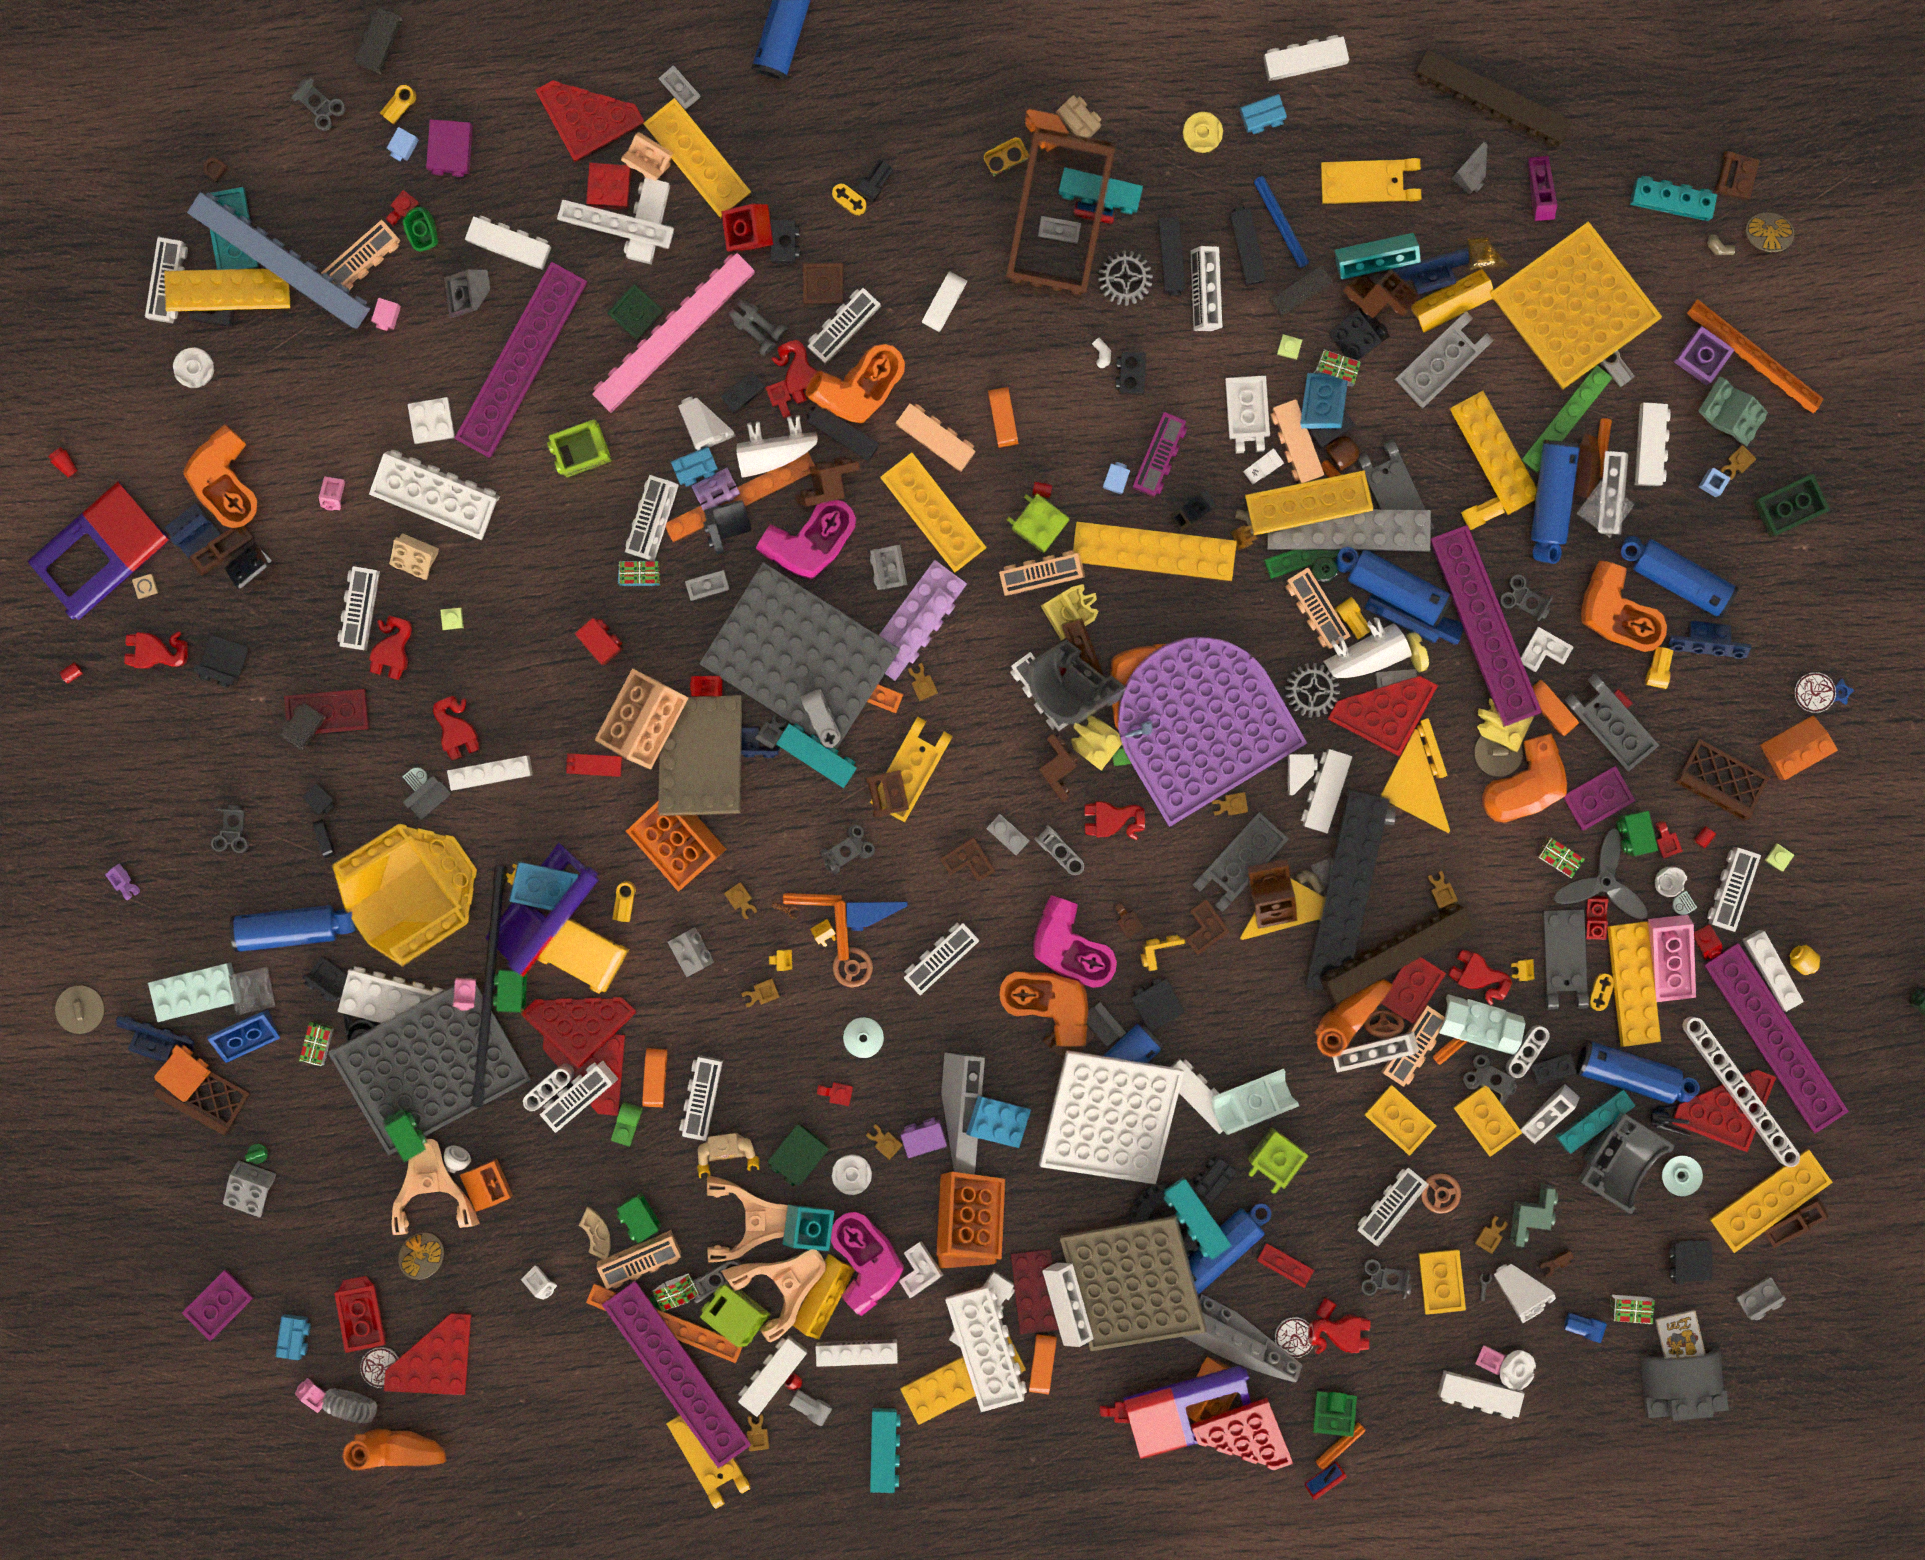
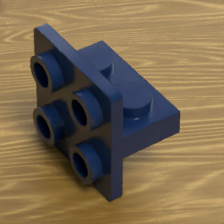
M196 503L165 527L172 537L170 539L172 543L180 547L189 559L191 555L221 535L219 530Z

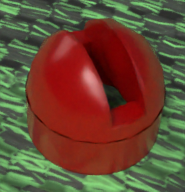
M791 1373L784 1385L788 1389L796 1391L798 1388H801L802 1379L797 1374Z

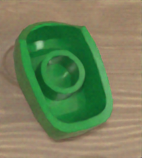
M420 206L409 210L403 219V226L412 247L416 251L421 252L437 246L438 234L436 225L428 209Z

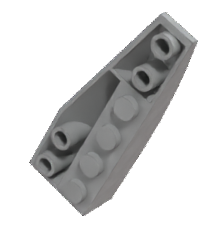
M947 1052L944 1054L941 1094L954 1172L975 1175L978 1138L969 1136L966 1132L977 1097L982 1096L985 1056Z
M1203 1294L1200 1295L1199 1302L1207 1330L1205 1333L1182 1337L1236 1364L1273 1377L1297 1382L1302 1368L1301 1363L1240 1314Z

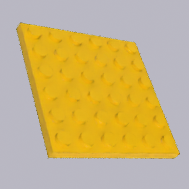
M1589 221L1490 292L1491 297L1562 390L1662 318Z

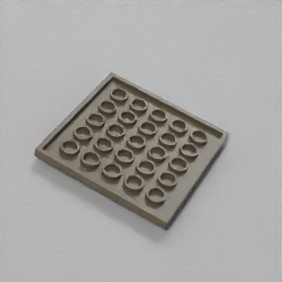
M1176 1216L1068 1234L1060 1237L1066 1263L1073 1264L1094 1338L1088 1342L1090 1351L1206 1332L1207 1328Z

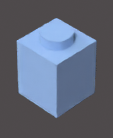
M398 127L387 149L391 152L390 156L396 160L401 161V159L408 161L419 140L416 136Z
M1116 462L1115 465L1111 464L1103 488L1122 495L1130 470L1126 469L1127 465Z
M1715 468L1708 469L1698 487L1717 497L1722 494L1730 477Z

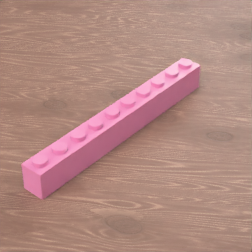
M738 253L729 255L723 262L725 265L720 270L716 268L709 275L711 279L704 284L702 282L694 290L696 293L691 298L689 296L681 302L680 305L682 307L677 312L673 310L666 317L667 321L662 326L659 324L652 330L651 333L653 335L648 340L643 339L637 345L638 350L634 354L629 353L622 360L624 363L619 368L615 367L608 373L609 378L605 382L600 381L593 388L595 391L593 395L610 413L755 274L754 269Z

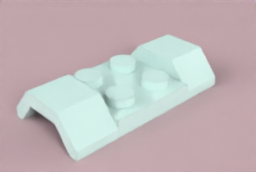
M1449 994L1446 996L1448 1005L1444 1022L1439 1030L1440 1034L1516 1055L1522 1043L1525 1029L1523 1016L1470 999L1466 1000Z
M1284 1069L1212 1097L1213 1112L1219 1127L1227 1135L1299 1106L1287 1087Z

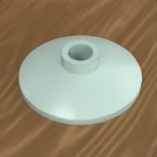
M862 1017L851 1021L847 1025L843 1040L845 1047L851 1054L860 1058H867L880 1050L884 1035L876 1021ZM860 1035H866L867 1040L865 1042L860 1041Z
M1676 1156L1670 1159L1662 1171L1664 1186L1668 1191L1677 1196L1693 1194L1698 1190L1703 1179L1700 1165L1688 1156ZM1684 1172V1177L1679 1179L1678 1173Z

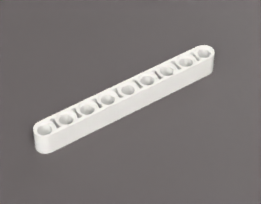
M1696 1017L1686 1018L1683 1022L1685 1033L1777 1160L1788 1167L1796 1166L1800 1161L1799 1153L1701 1019ZM1696 1021L1698 1028L1692 1032L1690 1030V1023ZM1705 1037H1708L1710 1044L1708 1047L1703 1048L1701 1042ZM1716 1054H1720L1722 1057L1721 1062L1715 1064L1713 1061ZM1732 1070L1733 1078L1727 1081L1725 1074L1727 1071ZM1743 1086L1745 1088V1094L1739 1097L1737 1095V1090L1739 1087ZM1752 1103L1757 1105V1110L1754 1113L1749 1111V1106ZM1767 1119L1769 1125L1766 1129H1762L1761 1122ZM1780 1136L1781 1141L1779 1145L1774 1146L1773 1138ZM1791 1152L1792 1160L1786 1162L1785 1154Z

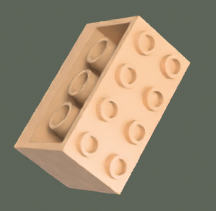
M632 668L595 741L621 756L651 769L682 712L688 697Z

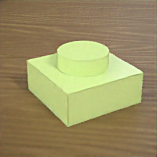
M1283 334L1277 355L1297 360L1302 340Z
M462 608L441 610L443 630L464 628Z
M1775 844L1765 861L1783 872L1794 854L1781 845Z

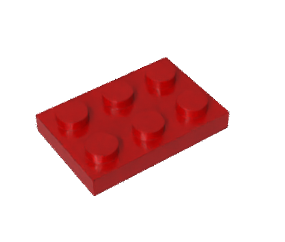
M1419 958L1400 968L1391 982L1393 986L1380 1003L1414 1024L1446 973L1423 958Z

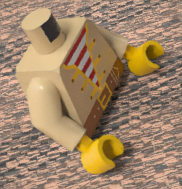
M737 1133L708 1137L706 1143L698 1147L699 1165L697 1169L699 1178H701L702 1173H707L708 1177H710L708 1162L743 1157L748 1158V1171H751V1166H756L757 1170H759V1158L755 1156L750 1139L744 1138Z

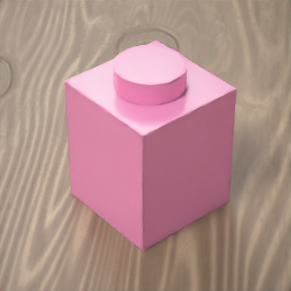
M378 298L371 321L376 324V328L381 330L394 329L401 306L397 303Z

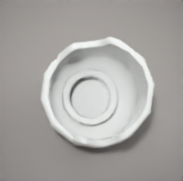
M1664 867L1655 877V888L1659 894L1665 897H1675L1684 890L1687 876L1680 868Z

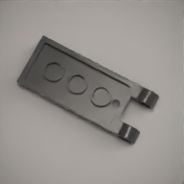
M1393 439L1383 443L1390 460L1375 468L1372 467L1366 452L1359 455L1357 462L1361 470L1365 471L1367 483L1380 510H1426ZM1384 468L1388 470L1387 474H1383Z
M1594 673L1587 679L1598 691L1593 698L1582 705L1576 696L1571 693L1564 700L1629 772L1660 745L1606 686L1601 678ZM1595 703H1599L1597 708L1594 707Z
M1258 812L1192 885L1199 892L1211 879L1220 885L1226 893L1216 902L1215 906L1223 912L1249 884L1247 867L1268 863L1289 839ZM1226 876L1228 880L1223 882L1222 877Z
M1584 909L1543 911L1547 1010L1558 1009L1557 991H1576L1577 1008H1588ZM1568 980L1569 985L1565 986L1564 981Z

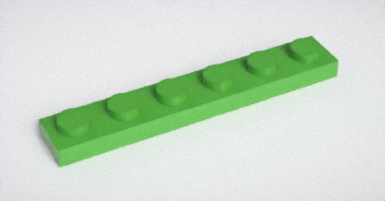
M1596 365L1521 459L1522 462L1537 473L1540 470L1544 439L1563 441L1613 377Z

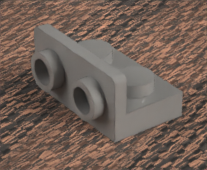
M1770 1276L1736 1296L1746 1316L1751 1320L1763 1318L1766 1315L1765 1312L1770 1309H1778L1783 1305L1782 1302L1786 1300Z

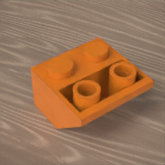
M1031 109L1026 111V122L1024 123L1030 132L1035 131V128L1038 127L1069 134L1058 115ZM1039 142V147L1041 149L1045 148L1047 152L1058 146Z
M498 1159L460 1174L476 1212L510 1199L513 1196Z

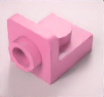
M324 476L319 494L321 507L327 510L341 509L340 500L345 486L343 479Z
M455 978L454 1007H457L459 1010L474 1008L476 979Z
M1483 1346L1475 1364L1500 1375L1502 1362L1507 1355Z
M306 1378L297 1387L295 1395L315 1412L318 1413L322 1409V1401L326 1392L316 1386L309 1378Z

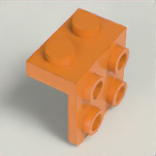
M176 1045L172 1050V1056L155 1075V1080L178 1099L186 1102L211 1071L207 1069L209 1065L201 1058L198 1060L194 1059L191 1056L193 1052L183 1045L181 1048Z

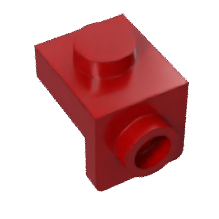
M691 676V696H722V678L720 676Z
M1710 924L1694 932V940L1702 951L1704 960L1714 959L1723 952L1722 943Z

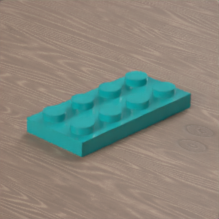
M244 187L211 193L219 199L217 202L222 206L227 204L235 210V215L238 217L243 215L250 220ZM210 229L217 270L259 268L256 260Z

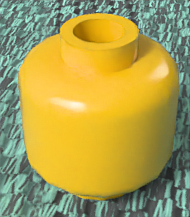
M1808 945L1797 946L1791 951L1790 964L1802 975L1815 973L1819 969L1820 956Z

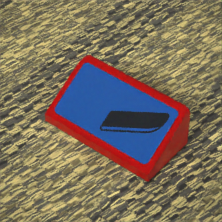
M1077 201L1073 215L1094 220L1097 205H1088ZM1103 208L1100 222L1113 224L1115 209Z
M1335 1461L1307 1481L1305 1487L1312 1498L1316 1500L1347 1478L1338 1462Z

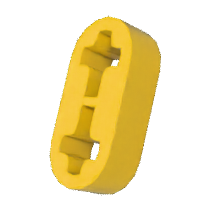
M838 184L833 188L832 195L834 200L854 215H861L866 211L867 205L864 198L847 185ZM838 189L840 191L845 189V194L849 198L846 199L842 196L838 198V193L836 191ZM851 199L856 203L861 201L862 209L853 210L854 205L850 202Z
M1601 973L1594 980L1589 996V1006L1596 1011L1604 1010L1609 1003L1614 987L1611 975ZM1607 977L1609 985H1605L1603 991H1601L1602 984L1599 983L1600 979L1604 980ZM1600 993H1602L1600 1000L1603 1001V1004H1599L1596 1007V1003L1593 1000L1594 998L1598 999Z

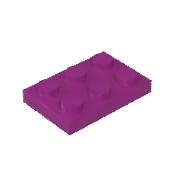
M1616 766L1567 792L1565 797H1563L1582 831L1635 802Z
M225 1269L182 1314L211 1341L254 1297Z

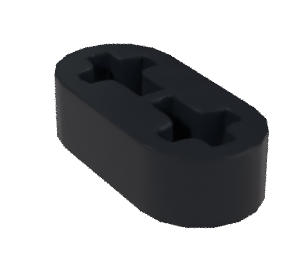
M321 819L313 822L324 858L334 856L335 849L325 820Z

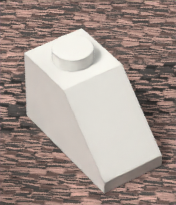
M1314 754L1288 755V795H1294L1314 775V771H1317L1318 764L1317 759H1314Z

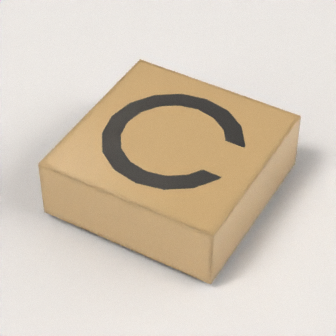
M153 574L132 580L138 599L159 593Z

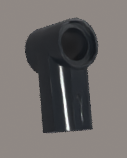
M879 159L869 175L865 176L860 182L856 192L873 203L880 194L882 186L893 172V168Z

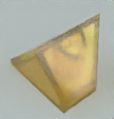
M1488 237L1468 239L1470 270L1510 267L1489 242Z

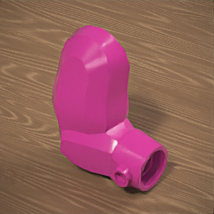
M833 500L816 505L809 521L802 527L797 536L789 535V532L770 525L761 537L756 550L770 561H774L784 570L811 580L837 557L855 528L856 517L852 508L843 501Z
M1051 895L1036 928L1033 941V955L1063 977L1077 980L1092 988L1104 986L1112 979L1116 972L1117 961L1114 952L1107 945L1090 942L1084 937L1072 933V924L1075 921L1078 904Z
M853 1212L844 1214L835 1221L832 1226L831 1242L833 1247L847 1258L851 1266L859 1273L857 1279H854L844 1291L842 1298L857 1314L863 1316L878 1304L880 1298L890 1291L900 1278L904 1265L889 1239L866 1216Z

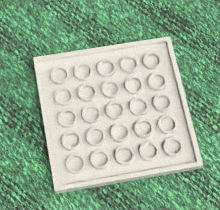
M1066 1051L1039 1161L1040 1167L1156 1184L1184 1074L1183 1069Z

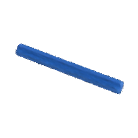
M1263 176L1256 178L1254 184L1299 268L1305 267L1309 264V261Z

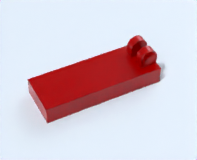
M567 753L566 774L621 777V756Z
M1266 1243L1257 1259L1261 1264L1305 1288L1314 1272V1269Z

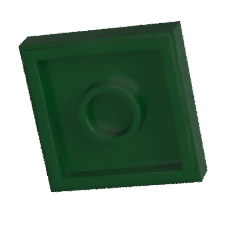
M633 284L607 314L638 341L663 314L664 310L637 285Z

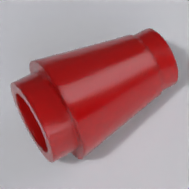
M62 447L48 456L51 459L50 462L68 478L78 471L67 450H63Z

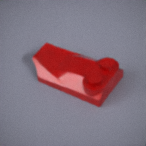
M367 1276L343 1280L340 1288L334 1295L345 1353L386 1345V1333L383 1329L375 1285Z

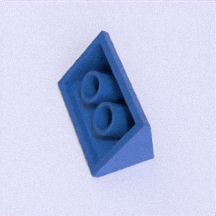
M265 1010L207 1038L224 1062L227 1063L280 1039V1034L269 1010Z

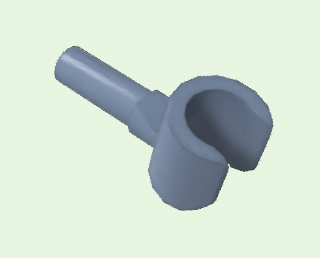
M1141 722L1142 729L1125 733L1126 738L1138 734H1151L1153 731L1152 722Z

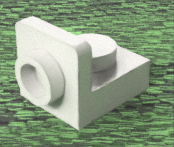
M534 1266L521 1279L531 1293L542 1300L551 1296L553 1290L557 1287L538 1266Z

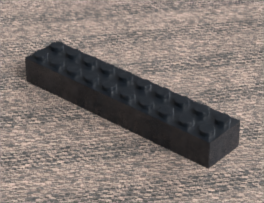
M1348 788L1304 984L1307 988L1325 991L1320 977L1324 976L1328 970L1337 969L1345 961L1354 959L1390 798L1388 796Z

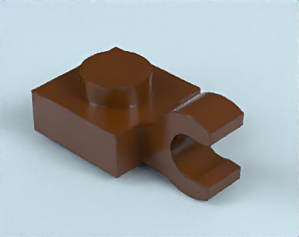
M1121 902L1114 905L1121 917L1117 920V923L1127 938L1144 928L1134 910L1128 913Z
M1567 1248L1551 1257L1550 1260L1541 1262L1538 1266L1540 1269L1545 1266L1549 1267V1271L1544 1274L1545 1278H1549L1553 1275L1555 1267L1564 1268L1571 1264L1574 1256Z

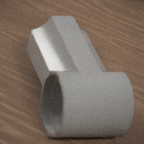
M1616 351L1612 354L1614 357L1612 363L1603 360L1600 362V365L1605 367L1618 386L1622 387L1635 376L1621 359L1619 352Z
M799 1389L789 1404L807 1415L810 1421L819 1426H823L833 1409L824 1401L816 1400Z

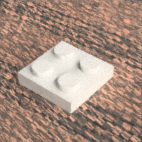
M448 397L408 404L414 444L455 438Z

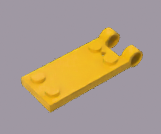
M1420 159L1321 162L1322 204L1422 200L1421 189L1403 190V171L1421 170ZM1392 178H1396L1397 183H1393Z
M920 717L916 718L886 772L901 770L909 810L890 815L903 822L909 816L953 737L944 731L936 746L918 738L926 723ZM921 746L925 747L924 752L920 751ZM881 781L878 792L882 809L888 808Z
M680 1415L666 1423L715 1509L725 1504L717 1487L732 1478L741 1494L751 1489L748 1480L734 1458L720 1468H717ZM721 1473L723 1474V1478L720 1479L717 1475Z

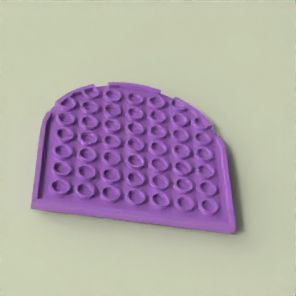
M1184 638L1158 648L1148 655L1133 671L1125 685L1126 689L1119 703L1118 730L1123 749L1169 827L1307 744L1263 667L1242 648L1217 638ZM1141 722H1152L1153 731L1151 734H1138L1126 738L1125 733L1142 729Z

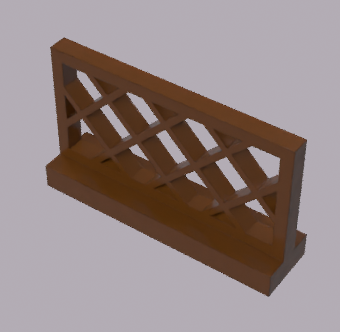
M1698 739L1675 783L1746 821L1751 819L1754 813L1753 810L1770 777ZM1700 746L1707 749L1709 757L1699 758L1697 751ZM1714 758H1724L1727 767L1717 769ZM1711 760L1714 771L1704 773L1701 762ZM1697 763L1700 775L1693 776L1687 771L1690 765ZM1738 766L1742 768L1744 777L1735 779L1732 768ZM1728 769L1731 780L1722 783L1719 771ZM1715 773L1718 784L1713 786L1708 784L1705 775ZM1756 776L1763 781L1758 788L1753 789L1750 777ZM1746 779L1749 790L1739 792L1736 781ZM1732 783L1736 794H1726L1723 785ZM1750 792L1752 798L1750 806L1742 802V794Z
M212 1072L207 1076L208 1082L201 1083L200 1085L208 1084L211 1096L200 1098L198 1089H196L197 1099L183 1102L162 1085L154 1093V1097L224 1136L228 1134L229 1128L250 1093ZM209 1076L215 1078V1080L210 1081ZM222 1082L225 1092L214 1094L211 1083ZM227 1086L233 1089L228 1091ZM238 1091L243 1094L239 1103L231 1104L229 1093ZM226 1094L229 1105L217 1108L215 1097ZM212 1098L215 1109L210 1111L203 1110L201 1101ZM230 1108L232 1116L226 1123L220 1119L218 1111ZM216 1112L217 1117L210 1113Z

